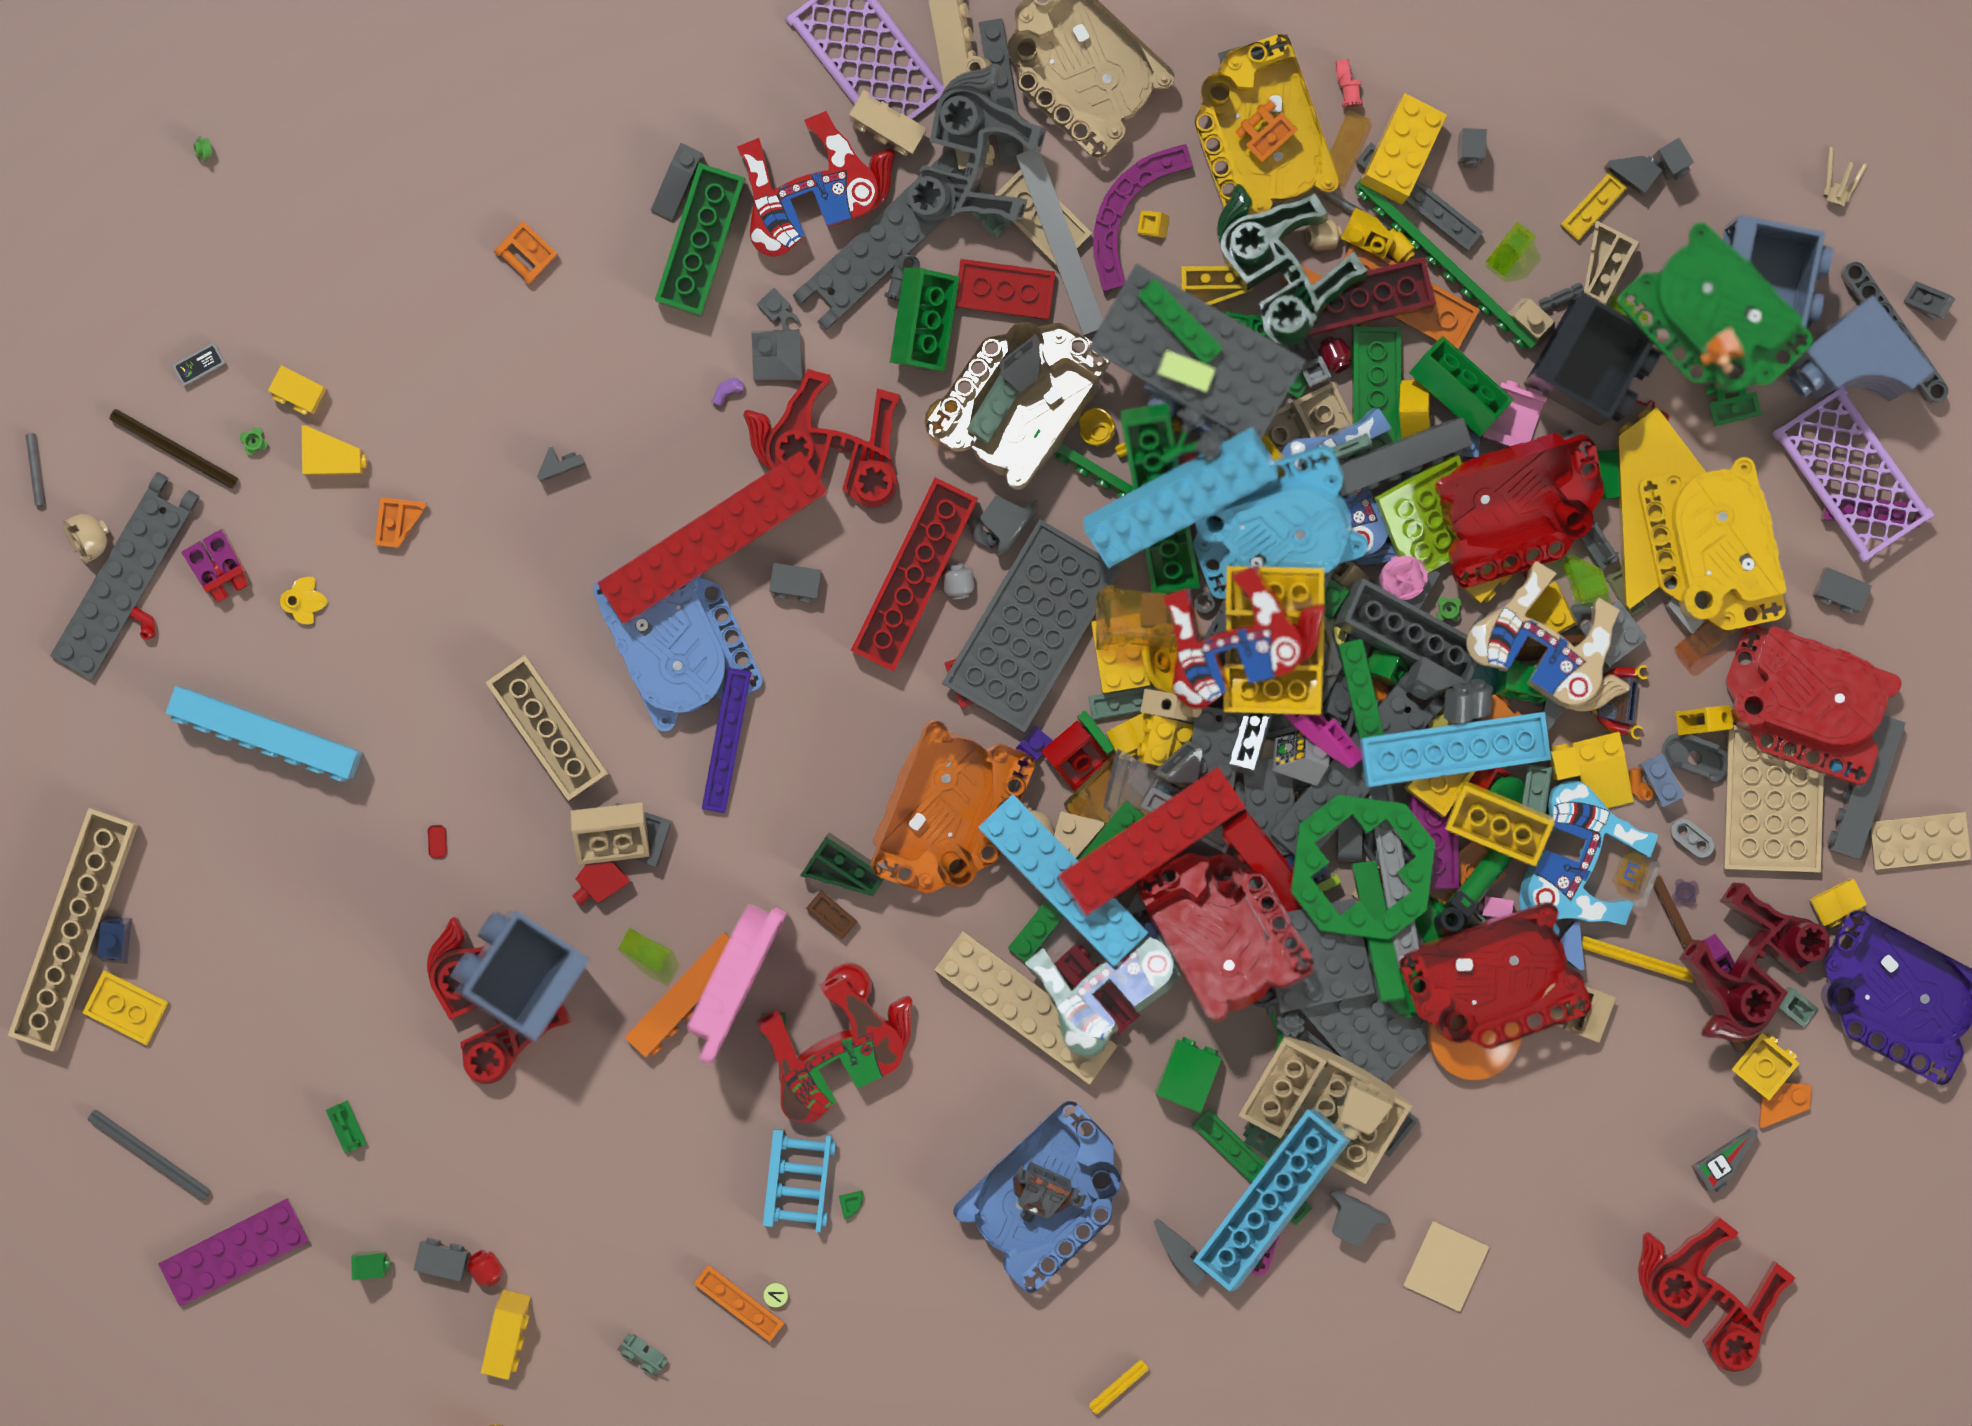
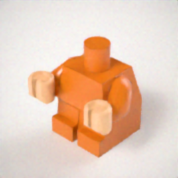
M1731 328L1718 334L1706 346L1709 352L1700 357L1705 365L1713 360L1716 365L1721 364L1723 371L1727 374L1733 370L1730 359L1735 356L1739 358L1745 354Z

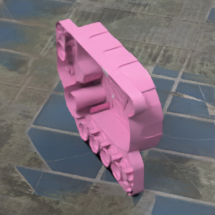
M748 904L687 1026L689 1033L707 1041L699 1061L708 1065L713 1063V1059H715L737 1017L788 911L776 906L775 909H772L771 913H768Z

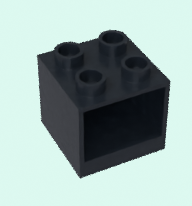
M1582 291L1571 300L1524 384L1543 392V395L1597 426L1610 419L1618 423L1621 418L1624 419L1638 397V393L1628 388L1635 377L1642 381L1645 376L1648 377L1660 359L1662 352L1652 346L1653 343L1629 317Z

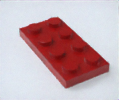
M960 259L955 307L1049 320L1055 271Z

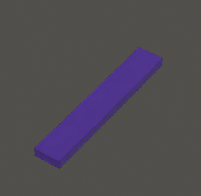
M727 668L701 809L720 813L726 812L751 671Z

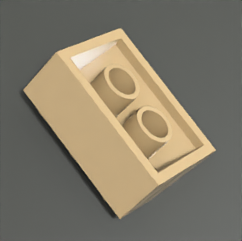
M643 802L571 811V832L578 865L650 857Z

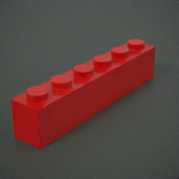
M1244 809L1222 825L1224 830L1222 836L1230 847L1234 845L1238 850L1236 854L1244 865L1248 863L1252 870L1261 872L1266 876L1286 912L1303 909L1290 893L1294 869L1248 810ZM1255 878L1258 883L1262 881L1259 878Z

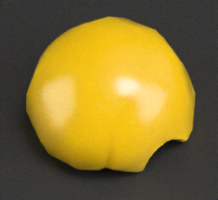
M1092 408L1086 410L1079 418L1080 436L1090 446L1100 447L1106 445L1115 435V422L1104 409Z

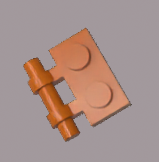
M1271 99L1265 105L1261 104L1257 108V112L1249 119H1244L1240 123L1241 126L1235 131L1240 138L1244 137L1247 133L1252 137L1246 143V146L1261 162L1298 130L1283 112L1274 118L1270 112L1277 105ZM1264 118L1269 124L1258 132L1255 126Z

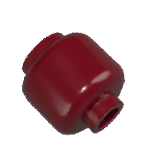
M1331 336L1320 343L1321 347L1318 349V353L1322 356L1329 372L1337 374L1350 367L1353 355L1342 338L1334 339Z

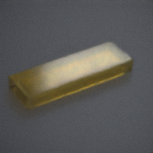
M1351 110L1347 111L1330 151L1339 177L1338 185L1340 186L1343 184L1370 121L1369 118Z

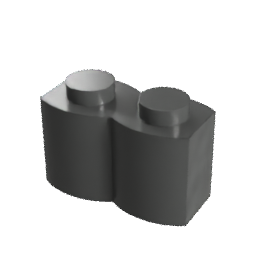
M1474 679L1471 683L1465 685L1456 684L1453 688L1447 689L1445 692L1444 719L1453 723H1465L1475 718H1483L1490 715L1492 686L1485 684L1486 682L1483 680Z

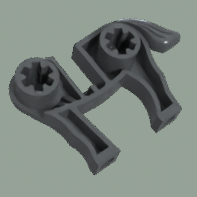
M992 64L983 69L965 72L955 77L946 86L938 100L929 142L969 152L970 155L964 176L925 165L919 170L921 174L910 186L908 199L913 211L925 220L937 221L965 213H982L985 215H1002L1011 221L1022 223L1027 199L976 193L986 163L989 135H1012L1021 141L1027 149L1040 153L1047 130L1028 122L1014 110L999 105L984 93L997 87L1001 72L999 64Z

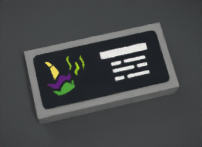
M213 342L173 364L172 367L182 385L186 387L222 367L226 362L217 345Z

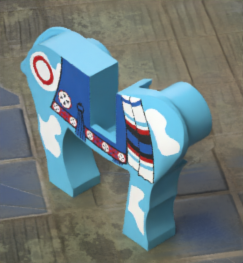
M1579 781L1563 782L1555 786L1548 794L1547 810L1549 816L1554 817L1555 823L1553 828L1586 841L1583 849L1579 851L1580 857L1578 862L1543 849L1537 865L1529 864L1522 880L1519 895L1520 911L1542 902L1553 903L1558 909L1559 915L1557 919L1576 918L1588 922L1609 921L1626 925L1634 904L1633 902L1620 898L1605 901L1598 900L1591 896L1583 886L1597 862L1604 834L1646 857H1651L1659 835L1648 831H1640L1629 822L1616 817L1586 784ZM1555 922L1552 929L1559 935L1560 929Z

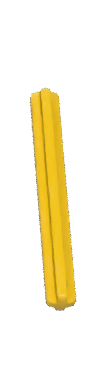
M1583 936L1581 939L1582 949L1689 983L1694 981L1691 972L1685 967Z

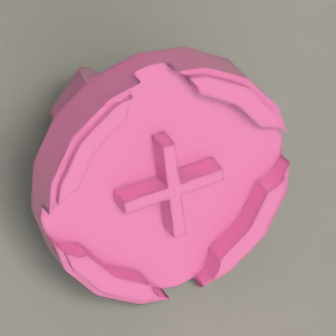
M1396 555L1391 557V561L1384 566L1379 577L1381 588L1402 600H1409L1418 596L1423 591L1425 583L1427 585L1428 572L1422 561L1412 556L1397 557Z

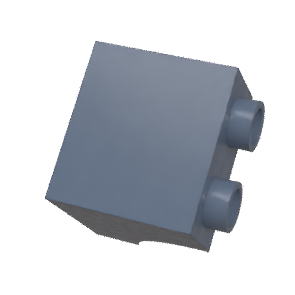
M1872 295L1849 310L1812 341L1810 348L1789 367L1791 372L1786 376V380L1791 388L1802 398L1811 394L1817 400L1827 393L1840 388H1861L1877 393L1890 402L1915 388L1935 370Z

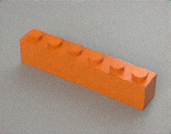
M726 932L709 947L626 1035L625 1039L645 1058L649 1054L654 1056L663 1047L660 1042L666 1036L670 1039L679 1030L676 1025L682 1019L687 1021L694 1014L695 1010L693 1007L701 1000L731 939Z

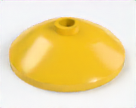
M1163 622L1152 626L1147 632L1142 646V662L1147 677L1159 691L1175 694L1172 682L1177 658V641L1173 632V624Z

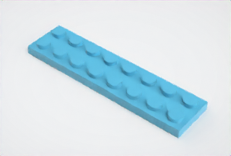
M1545 712L1359 738L1366 787L1551 760Z
M1013 794L978 827L980 832L1112 967L1148 934L1115 898L1086 918L1082 917L1056 879L1060 873L1077 863L1078 860Z

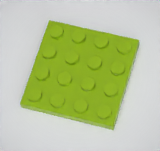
M1450 455L1444 461L1432 465L1375 497L1397 557L1412 556L1419 559L1426 567L1428 573L1449 562L1448 551L1456 539L1443 521L1444 518L1440 506L1441 497L1436 493L1435 485L1440 478L1451 475L1462 464L1459 455Z

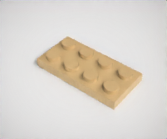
M1020 169L995 195L1028 200L1022 223L1012 222L1056 265ZM1059 201L1075 246L1078 249L1092 235V232Z
M1966 812L1872 822L1870 839L1874 870L1971 860Z

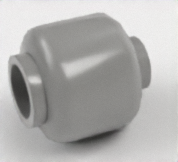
M963 563L949 564V568L942 573L944 593L950 595L951 599L969 597V593L974 590L973 571L968 567H964Z

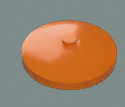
M1456 1014L1450 1019L1449 1025L1452 1031L1458 1030L1463 1026L1464 1021L1461 1014ZM1511 1022L1506 1025L1505 1032L1508 1036H1514L1518 1033L1516 1023ZM1428 1023V1043L1435 1060L1447 1072L1467 1080H1482L1500 1073L1514 1059L1521 1043V1039L1493 1049L1484 1048L1469 1040L1455 1043L1440 1035L1435 1024ZM1486 1031L1482 1039L1485 1044L1489 1045L1494 1043L1496 1036L1493 1031Z

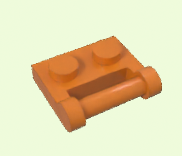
M524 221L494 251L498 257L502 256L524 277L523 281L527 285H530L558 255ZM512 244L535 265L531 271L508 250Z

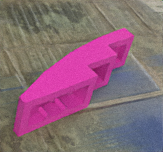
M1283 713L1311 742L1348 768L1353 767L1362 759L1361 751L1335 718L1328 723L1322 714Z

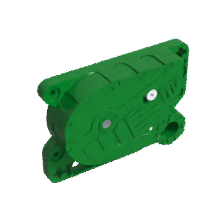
M1699 222L1689 230L1688 245L1675 252L1664 263L1659 273L1647 272L1636 278L1618 296V306L1688 381L1692 383L1714 384L1721 391L1728 393L1737 392L1747 385H1769L1810 348L1813 341L1812 335L1801 324V316L1776 293L1777 291L1768 281H1765L1758 274L1754 266L1734 250V247L1726 244L1709 225ZM1624 295L1628 297L1633 295L1635 298L1633 303L1637 307L1640 303L1644 306L1636 312L1635 316L1631 313L1635 310L1634 307L1630 304L1628 306L1624 305ZM1646 311L1652 315L1653 320L1650 325H1643L1639 321V316L1642 312ZM1731 328L1745 354L1739 358L1735 356L1730 359V363L1739 369L1740 374L1737 380L1730 379L1723 371L1721 364L1716 365L1713 360L1705 365L1700 357L1709 352L1706 346L1718 334ZM1664 329L1669 333V340L1666 343H1660L1656 339L1658 330ZM1796 335L1799 337L1804 335L1806 337L1804 340L1806 345L1801 344L1794 350L1798 352L1795 355L1793 350L1786 346V344L1789 342V345L1792 346L1797 342ZM1676 347H1681L1686 351L1684 360L1678 361L1674 359L1673 350ZM1781 350L1788 352L1790 356L1786 364H1780L1777 361V353ZM1699 365L1703 369L1701 378L1695 379L1691 377L1689 372L1691 366Z

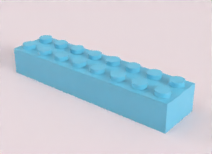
M1253 427L1222 443L1221 451L1217 453L1216 459L1206 460L1205 455L1201 454L1083 517L1084 531L1108 568L1277 479V465Z
M175 686L166 710V714L172 715L170 720L186 725H188V722L194 723V729L205 733H210L211 730L216 731V737L228 741H233L234 738L238 739L239 745L250 749H256V746L262 748L261 753L272 757H278L280 754L285 756V762L301 766V763L307 764L306 769L319 774L327 771L330 773V778L341 782L354 778L363 754L359 750L184 687Z
M1315 1108L1308 1109L1193 1261L1227 1290H1238L1352 1139L1346 1137L1339 1127Z

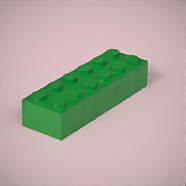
M702 163L698 164L655 297L656 303L699 317L703 316L746 183L745 177Z

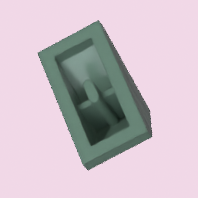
M1787 987L1785 990L1788 993L1778 1010L1805 1028L1818 1008L1797 990Z

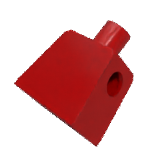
M614 861L586 864L575 878L582 887L572 897L581 906L591 897L597 903H601L628 885L632 880Z

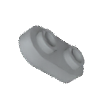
M1678 819L1672 823L1670 828L1672 838L1694 856L1704 858L1713 852V839L1688 819ZM1680 826H1684L1686 828V833L1684 835H1680L1678 833V828ZM1699 841H1703L1705 843V848L1703 850H1699L1697 848V843Z

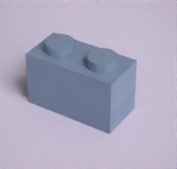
M1658 754L1638 764L1654 793L1659 807H1665L1685 797L1664 754Z

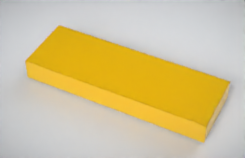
M1609 172L1560 225L1578 241L1627 187Z

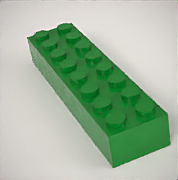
M1169 403L1120 411L1133 490L1180 466L1178 457L1168 464H1165L1161 458L1162 455L1176 447ZM1191 525L1144 549L1153 595L1177 592L1189 587L1190 589L1200 588V577L1193 546Z

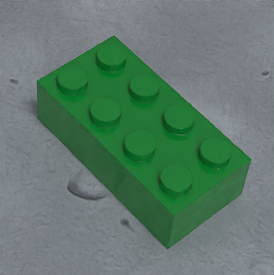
M904 268L890 363L926 371L945 372L959 276L923 268Z
M1444 336L1409 371L1417 383L1422 384L1429 390L1433 397L1448 407L1453 415L1463 418L1468 428L1480 437L1514 401L1507 392Z

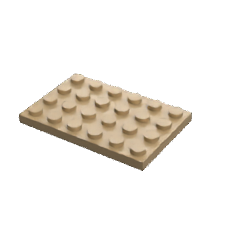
M1733 725L1732 729H1728L1723 869L1821 872L1824 774L1760 752L1755 746L1749 731L1738 727V725ZM1765 735L1760 738V744L1764 748L1773 746L1774 741L1772 737ZM1788 743L1783 746L1785 755L1793 756L1796 754L1797 750L1793 744ZM1816 752L1806 754L1808 763L1816 764L1819 762L1820 758Z

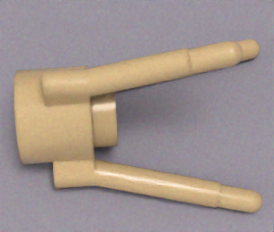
M1831 146L1828 152L1826 187L1823 194L1827 195V202L1844 207L1845 203L1849 202L1853 190L1867 168V164L1864 163L1848 188L1846 183L1853 163L1849 162L1841 184L1834 183L1833 187H1831L1834 150Z

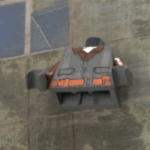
M1032 1162L1029 1163L1027 1170H1023V1166L1020 1165L1018 1173L1013 1177L1014 1194L1018 1197V1205L1024 1208L1020 1217L1029 1223L1033 1222L1036 1215L1050 1218L1053 1213H1058L1070 1206L1083 1207L1087 1197L1086 1194L1079 1195L1077 1188L1071 1193L1070 1179Z

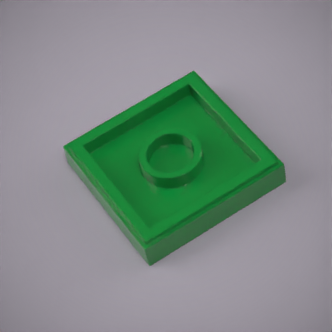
M1083 711L1077 716L1106 754L1114 749V746L1087 711Z

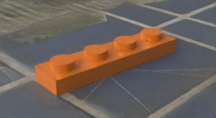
M709 1264L694 1282L695 1286L769 1342H771L785 1323Z

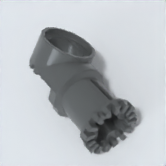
M902 254L896 259L897 262H895L893 273L890 275L892 278L888 292H885V297L892 300L895 298V300L899 301L904 262L910 259L912 261V268H920V261L916 256Z

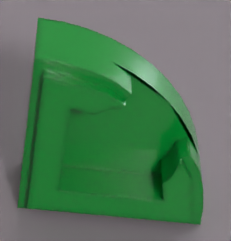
M862 1190L839 1195L844 1219L850 1218L859 1210L863 1200Z

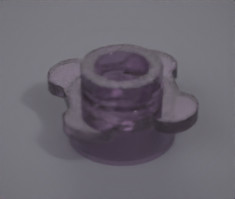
M1677 879L1675 881V893L1672 895L1675 902L1685 901L1690 905L1696 902L1695 891L1698 889L1697 882H1685L1683 879ZM1684 889L1688 891L1687 894L1683 893Z

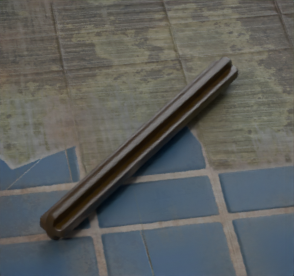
M114 409L109 419L225 486L231 489L236 486L238 482L236 476L120 410Z

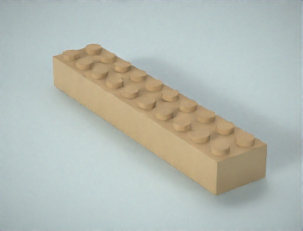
M88 808L8 1036L52 1052L59 1050L100 934L101 922L105 919L138 823L96 808Z

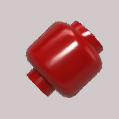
M480 1250L469 1258L467 1270L479 1286L488 1285L491 1287L500 1281L501 1278L499 1276L503 1272V1266L492 1251Z

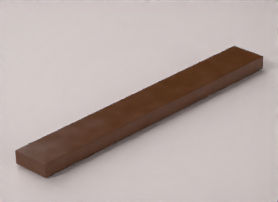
M1656 875L1650 878V881L1685 950L1692 938L1661 875ZM1730 1041L1735 1051L1740 1052L1746 1049L1743 1041Z

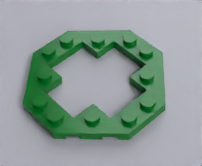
M1337 795L1299 824L1290 893L1319 931L1389 940L1427 911L1435 842L1406 804ZM1351 815L1366 834L1386 820L1415 857L1396 872L1411 892L1375 920H1373L1360 901L1339 915L1311 878V876L1329 863L1315 843Z

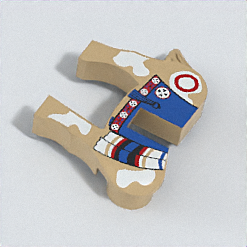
M1535 561L1528 571L1525 583L1514 593L1510 602L1471 628L1466 641L1467 650L1472 659L1478 664L1500 668V671H1507L1527 636L1545 645L1547 649L1527 684L1557 705L1568 709L1590 711L1600 708L1630 689L1628 683L1614 675H1607L1602 678L1603 663L1610 647L1612 627L1619 609L1598 598L1591 607L1592 614L1589 631L1584 640L1574 647L1554 630L1525 616L1531 605L1557 574Z

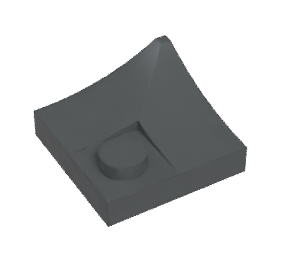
M799 329L751 331L753 380H802Z

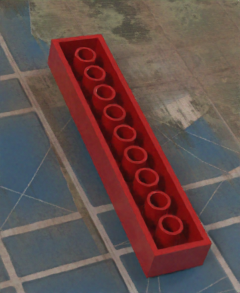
M800 451L597 582L622 623L627 624L826 495L827 491Z

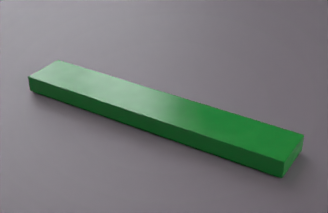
M1376 860L1353 863L1351 868L1358 901L1375 920L1386 911ZM1366 937L1380 1003L1404 1000L1405 994L1393 938L1382 940Z
M1209 1108L1192 1124L1251 1183L1266 1165ZM1305 1201L1290 1221L1297 1225L1310 1212L1312 1207Z

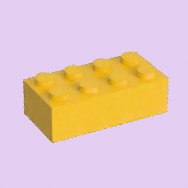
M1404 93L1398 100L1359 183L1402 205L1409 197L1447 114Z
M1464 781L1447 820L1446 830L1536 866L1555 820L1552 816Z

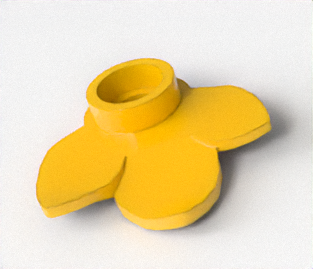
M303 577L296 580L292 588L284 591L279 599L281 608L287 613H292L295 621L300 624H313V612L321 610L328 603L327 598L323 594L314 590V577ZM289 597H294L296 599L295 605H290L288 603Z

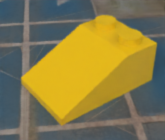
M1619 732L1569 743L1570 747H1576L1581 775L1577 776L1578 781L1590 787L1607 808L1634 802L1626 757Z

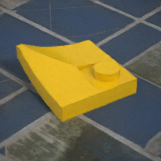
M1556 581L1546 586L1525 613L1527 618L1549 627L1558 634L1577 625L1560 585Z

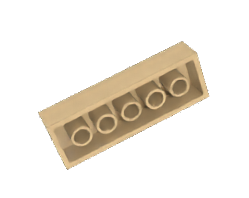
M527 655L522 656L485 682L568 801L573 800L610 774Z

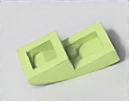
M1165 351L1157 374L1207 392L1215 369L1173 352Z

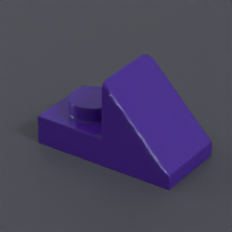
M1034 726L1016 749L1028 753L1036 762L1042 755L1041 750L1053 740ZM1026 757L1024 758V760L1018 761V764L1021 767L1019 773L1017 774H1019L1021 777L1024 776L1020 773L1022 767L1028 766V762L1025 760Z

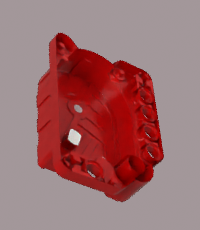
M1542 902L1506 916L1489 919L1474 927L1459 930L1447 937L1421 944L1419 948L1403 954L1399 960V966L1417 1015L1435 1024L1440 1035L1451 1042L1462 1043L1469 1040L1484 1048L1493 1049L1587 1014L1591 1009L1592 1003L1583 977L1578 972L1566 967L1564 946L1557 933L1552 929L1559 915L1557 907L1553 903ZM1408 957L1417 960V963L1414 964L1415 972L1421 970L1422 975H1414L1408 979V974H1412L1411 969L1404 966L1407 963ZM1417 979H1422L1426 985L1421 993H1416L1412 989V984ZM1555 983L1554 987L1543 997L1549 986ZM1577 998L1586 1001L1582 1011L1579 1008L1570 1009L1573 1013L1572 1015H1569V1010L1564 1004L1568 1001L1569 1006L1577 1003ZM1554 1006H1561L1563 1008L1564 1014L1562 1018L1557 1020L1552 1018L1551 1009ZM1456 1014H1461L1464 1021L1463 1026L1458 1030L1452 1031L1449 1025L1450 1019ZM1532 1014H1538L1541 1018V1024L1536 1028H1532L1528 1024V1018ZM1511 1022L1516 1023L1518 1026V1033L1514 1036H1508L1505 1032L1506 1025ZM1486 1031H1493L1495 1033L1496 1039L1494 1043L1487 1045L1483 1042L1482 1037Z

